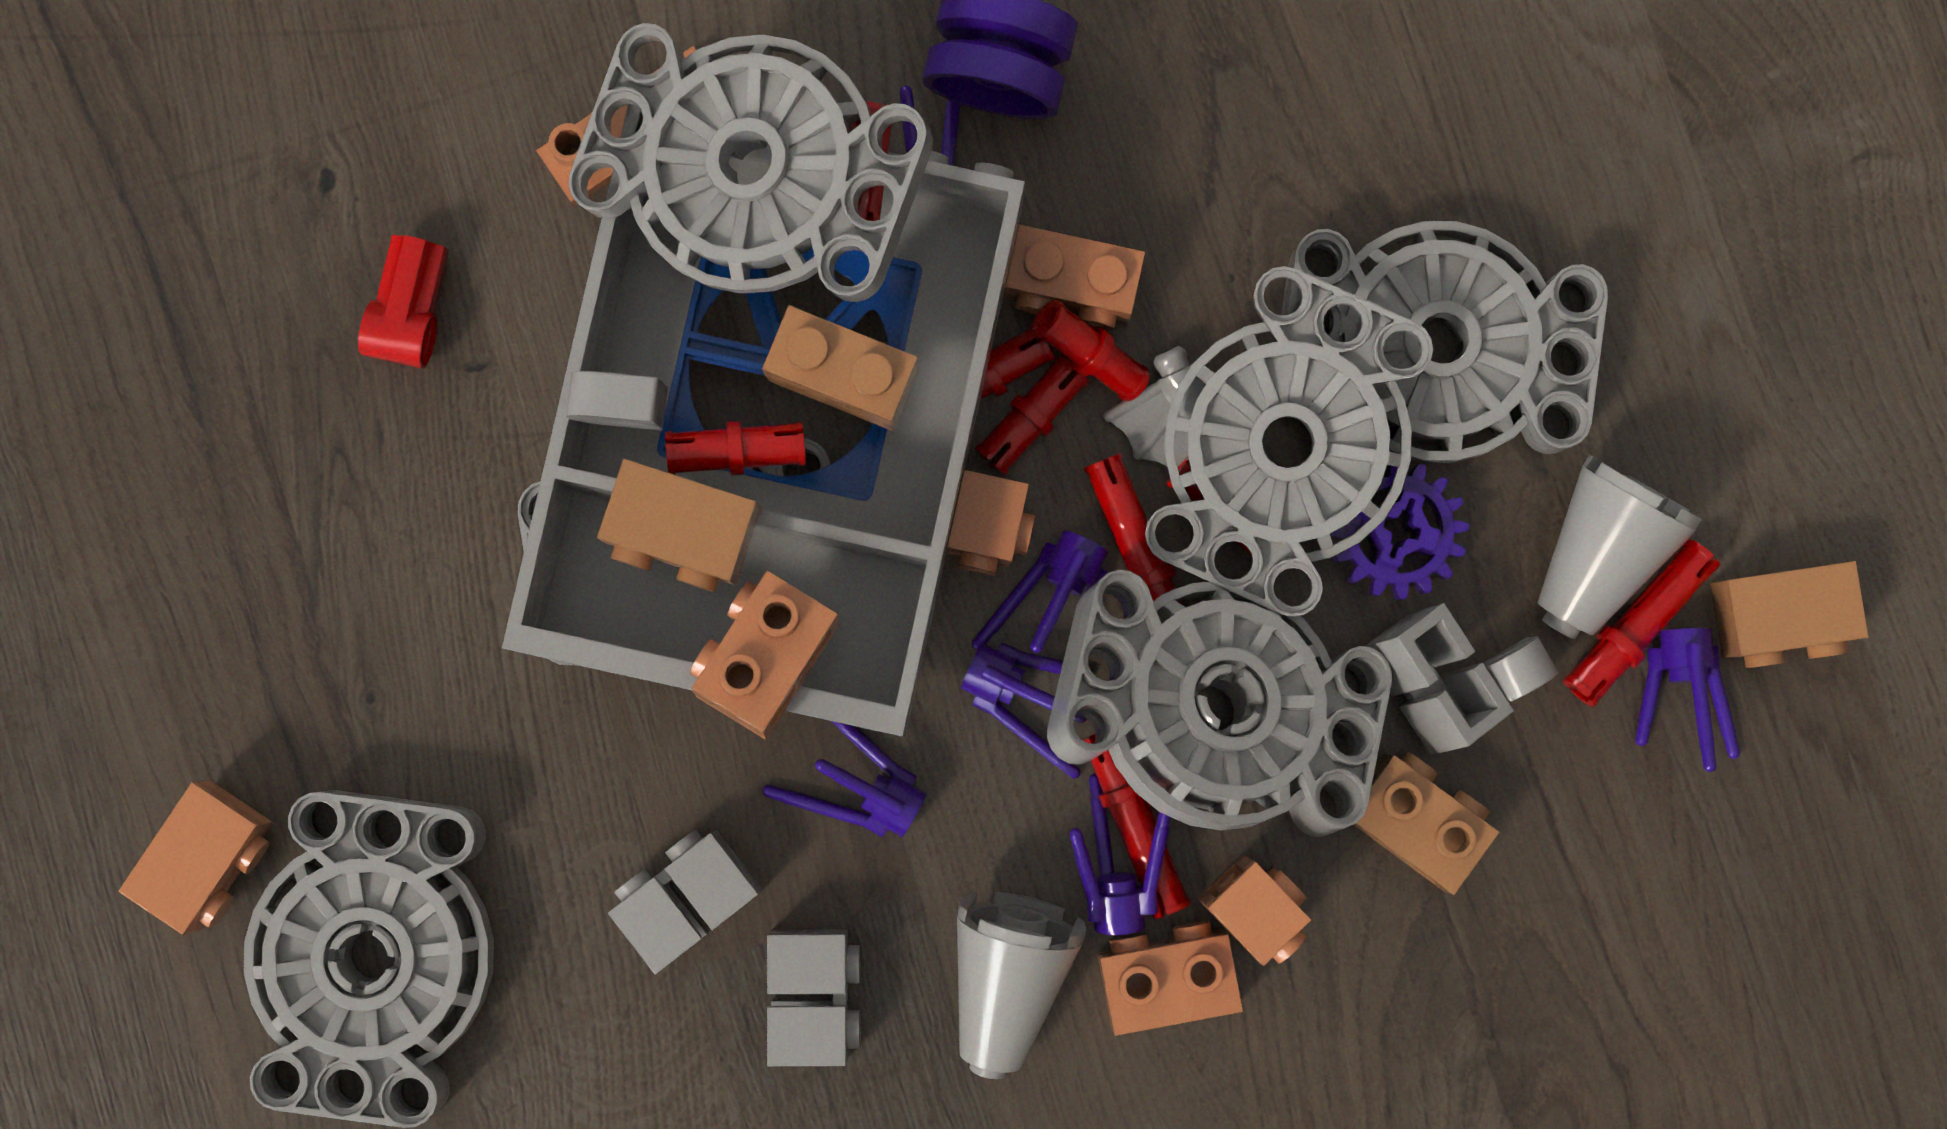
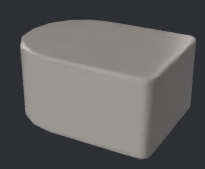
M575 371L571 373L566 418L600 425L663 430L668 387L660 379L652 376Z
M1538 636L1525 638L1483 662L1508 702H1512L1534 691L1559 674Z

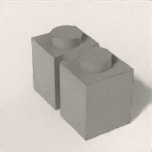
M1445 603L1405 615L1365 645V647H1371L1379 651L1388 661L1392 671L1390 694L1391 696H1396L1404 693L1408 699L1399 708L1430 755L1469 747L1514 712L1483 662L1446 672L1441 676L1434 668L1466 659L1475 652Z
M696 829L665 852L672 863L652 878L647 870L643 869L614 892L621 903L609 911L608 915L655 975L708 934L669 882L672 880L675 882L711 930L715 929L763 891L717 830L704 838Z
M848 929L771 930L767 935V994H833V1000L771 1001V1006L767 1007V1067L846 1066L849 1058V1049H860V1010L848 1009V984H860V945H848Z

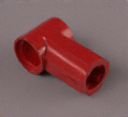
M392 234L377 298L367 304L361 320L358 335V351L360 355L420 369L426 368L431 359L437 337L438 319L434 310L449 252L445 246L412 236Z

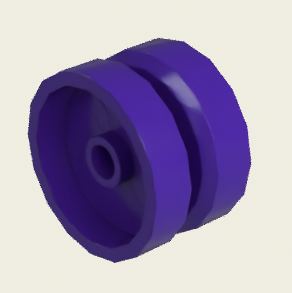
M941 0L936 18V30L947 41L935 44L929 48L922 77L923 85L933 93L950 101L989 113L1024 119H1047L1057 116L1065 78L1053 66L1070 61L1078 22L1069 13L1041 0Z

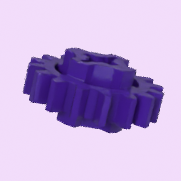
M1418 464L1414 466L1409 475L1406 476L1401 494L1385 519L1366 536L1373 550L1370 561L1362 552L1359 543L1332 557L1334 563L1350 560L1354 567L1347 577L1349 583H1356L1365 576L1371 579L1369 584V595L1380 596L1386 585H1391L1395 600L1407 599L1409 583H1413L1415 589L1421 595L1427 594L1432 591L1429 575L1433 574L1442 580L1449 579L1453 572L1445 562V559L1447 557L1460 558L1465 555L1466 550L1459 544L1454 543L1453 539L1454 535L1469 530V523L1454 521L1451 513L1463 504L1462 498H1452L1447 501L1444 499L1441 493L1448 483L1444 476L1430 484L1425 482L1426 465ZM1387 465L1386 477H1383L1382 483L1376 492L1391 489L1397 467ZM1424 500L1436 517L1438 529L1429 525L1422 511ZM1403 511L1401 516L1404 518L1402 528L1411 532L1410 539L1397 542L1392 549V533L1383 528L1384 522H1390L1398 518ZM1360 512L1347 525L1330 533L1331 539L1343 540L1355 533L1370 518L1363 512ZM1415 552L1430 556L1419 568L1407 573H1396L1398 567L1402 565L1405 555Z

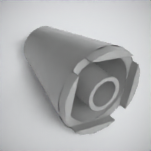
M1590 454L1582 465L1537 601L1541 607L1547 610L1542 621L1574 640L1580 631L1594 635L1697 531L1698 526L1703 518L1689 512V509L1630 475L1619 473L1611 468L1612 465Z
M995 891L992 903H976L978 892H971L960 898L957 911L959 1055L970 1064L969 1069L974 1074L989 1079H1004L1007 1077V1073L1016 1072L1022 1068L1084 942L1086 926L1085 922L1077 917L1073 927L1063 921L1064 908L1034 897Z

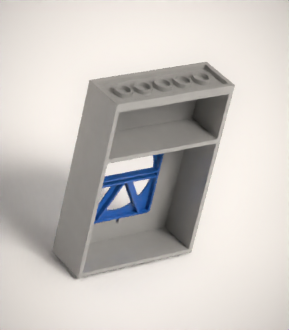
M628 104L620 138L631 137L640 129L643 114L642 109L638 105ZM767 144L766 148L751 151L743 160L730 156L728 165L737 172L739 184L747 185L757 182L766 174L772 159L770 145ZM931 151L891 264L880 289L867 300L860 302L843 300L825 319L851 330L868 311L874 310L882 321L888 345L918 357L919 371L894 432L873 423L863 439L841 459L820 470L802 475L777 476L744 468L745 475L731 476L730 469L676 473V476L756 501L761 507L736 586L719 580L716 592L676 580L680 567L655 559L650 571L613 560L610 557L614 546L599 540L597 535L623 458L668 473L665 432L672 431V433L704 430L692 399L690 360L765 376L762 368L782 321L772 291L746 293L762 347L699 333L698 329L707 311L724 290L710 288L680 273L651 247L635 221L632 208H629L620 216L610 219L602 218L502 649L692 690V686L697 678L690 674V670L706 643L710 639L721 643L735 620L728 617L727 613L735 597L747 581L758 585L766 571H769L836 612L839 618L837 630L785 711L906 737L1021 218L1025 181L1013 179L1014 172L996 164L976 163L974 170L948 165L949 158L947 156ZM888 152V154H889V155H892V156H900V155H901V154H896V153ZM614 168L606 201L615 195L619 187V176ZM885 186L880 220L889 214L894 200L892 191ZM648 194L643 197L645 204L649 200ZM661 221L654 224L653 226L664 244L677 255L680 241L665 229ZM813 248L802 255L805 262L814 257ZM857 250L845 252L838 258L834 270L850 279L854 285H858L869 272L868 256L864 252ZM701 256L693 266L709 275L731 279L729 267L717 265ZM766 268L751 269L750 279L768 278ZM575 371H598L657 377L668 387L663 430L600 425L566 418L571 373Z

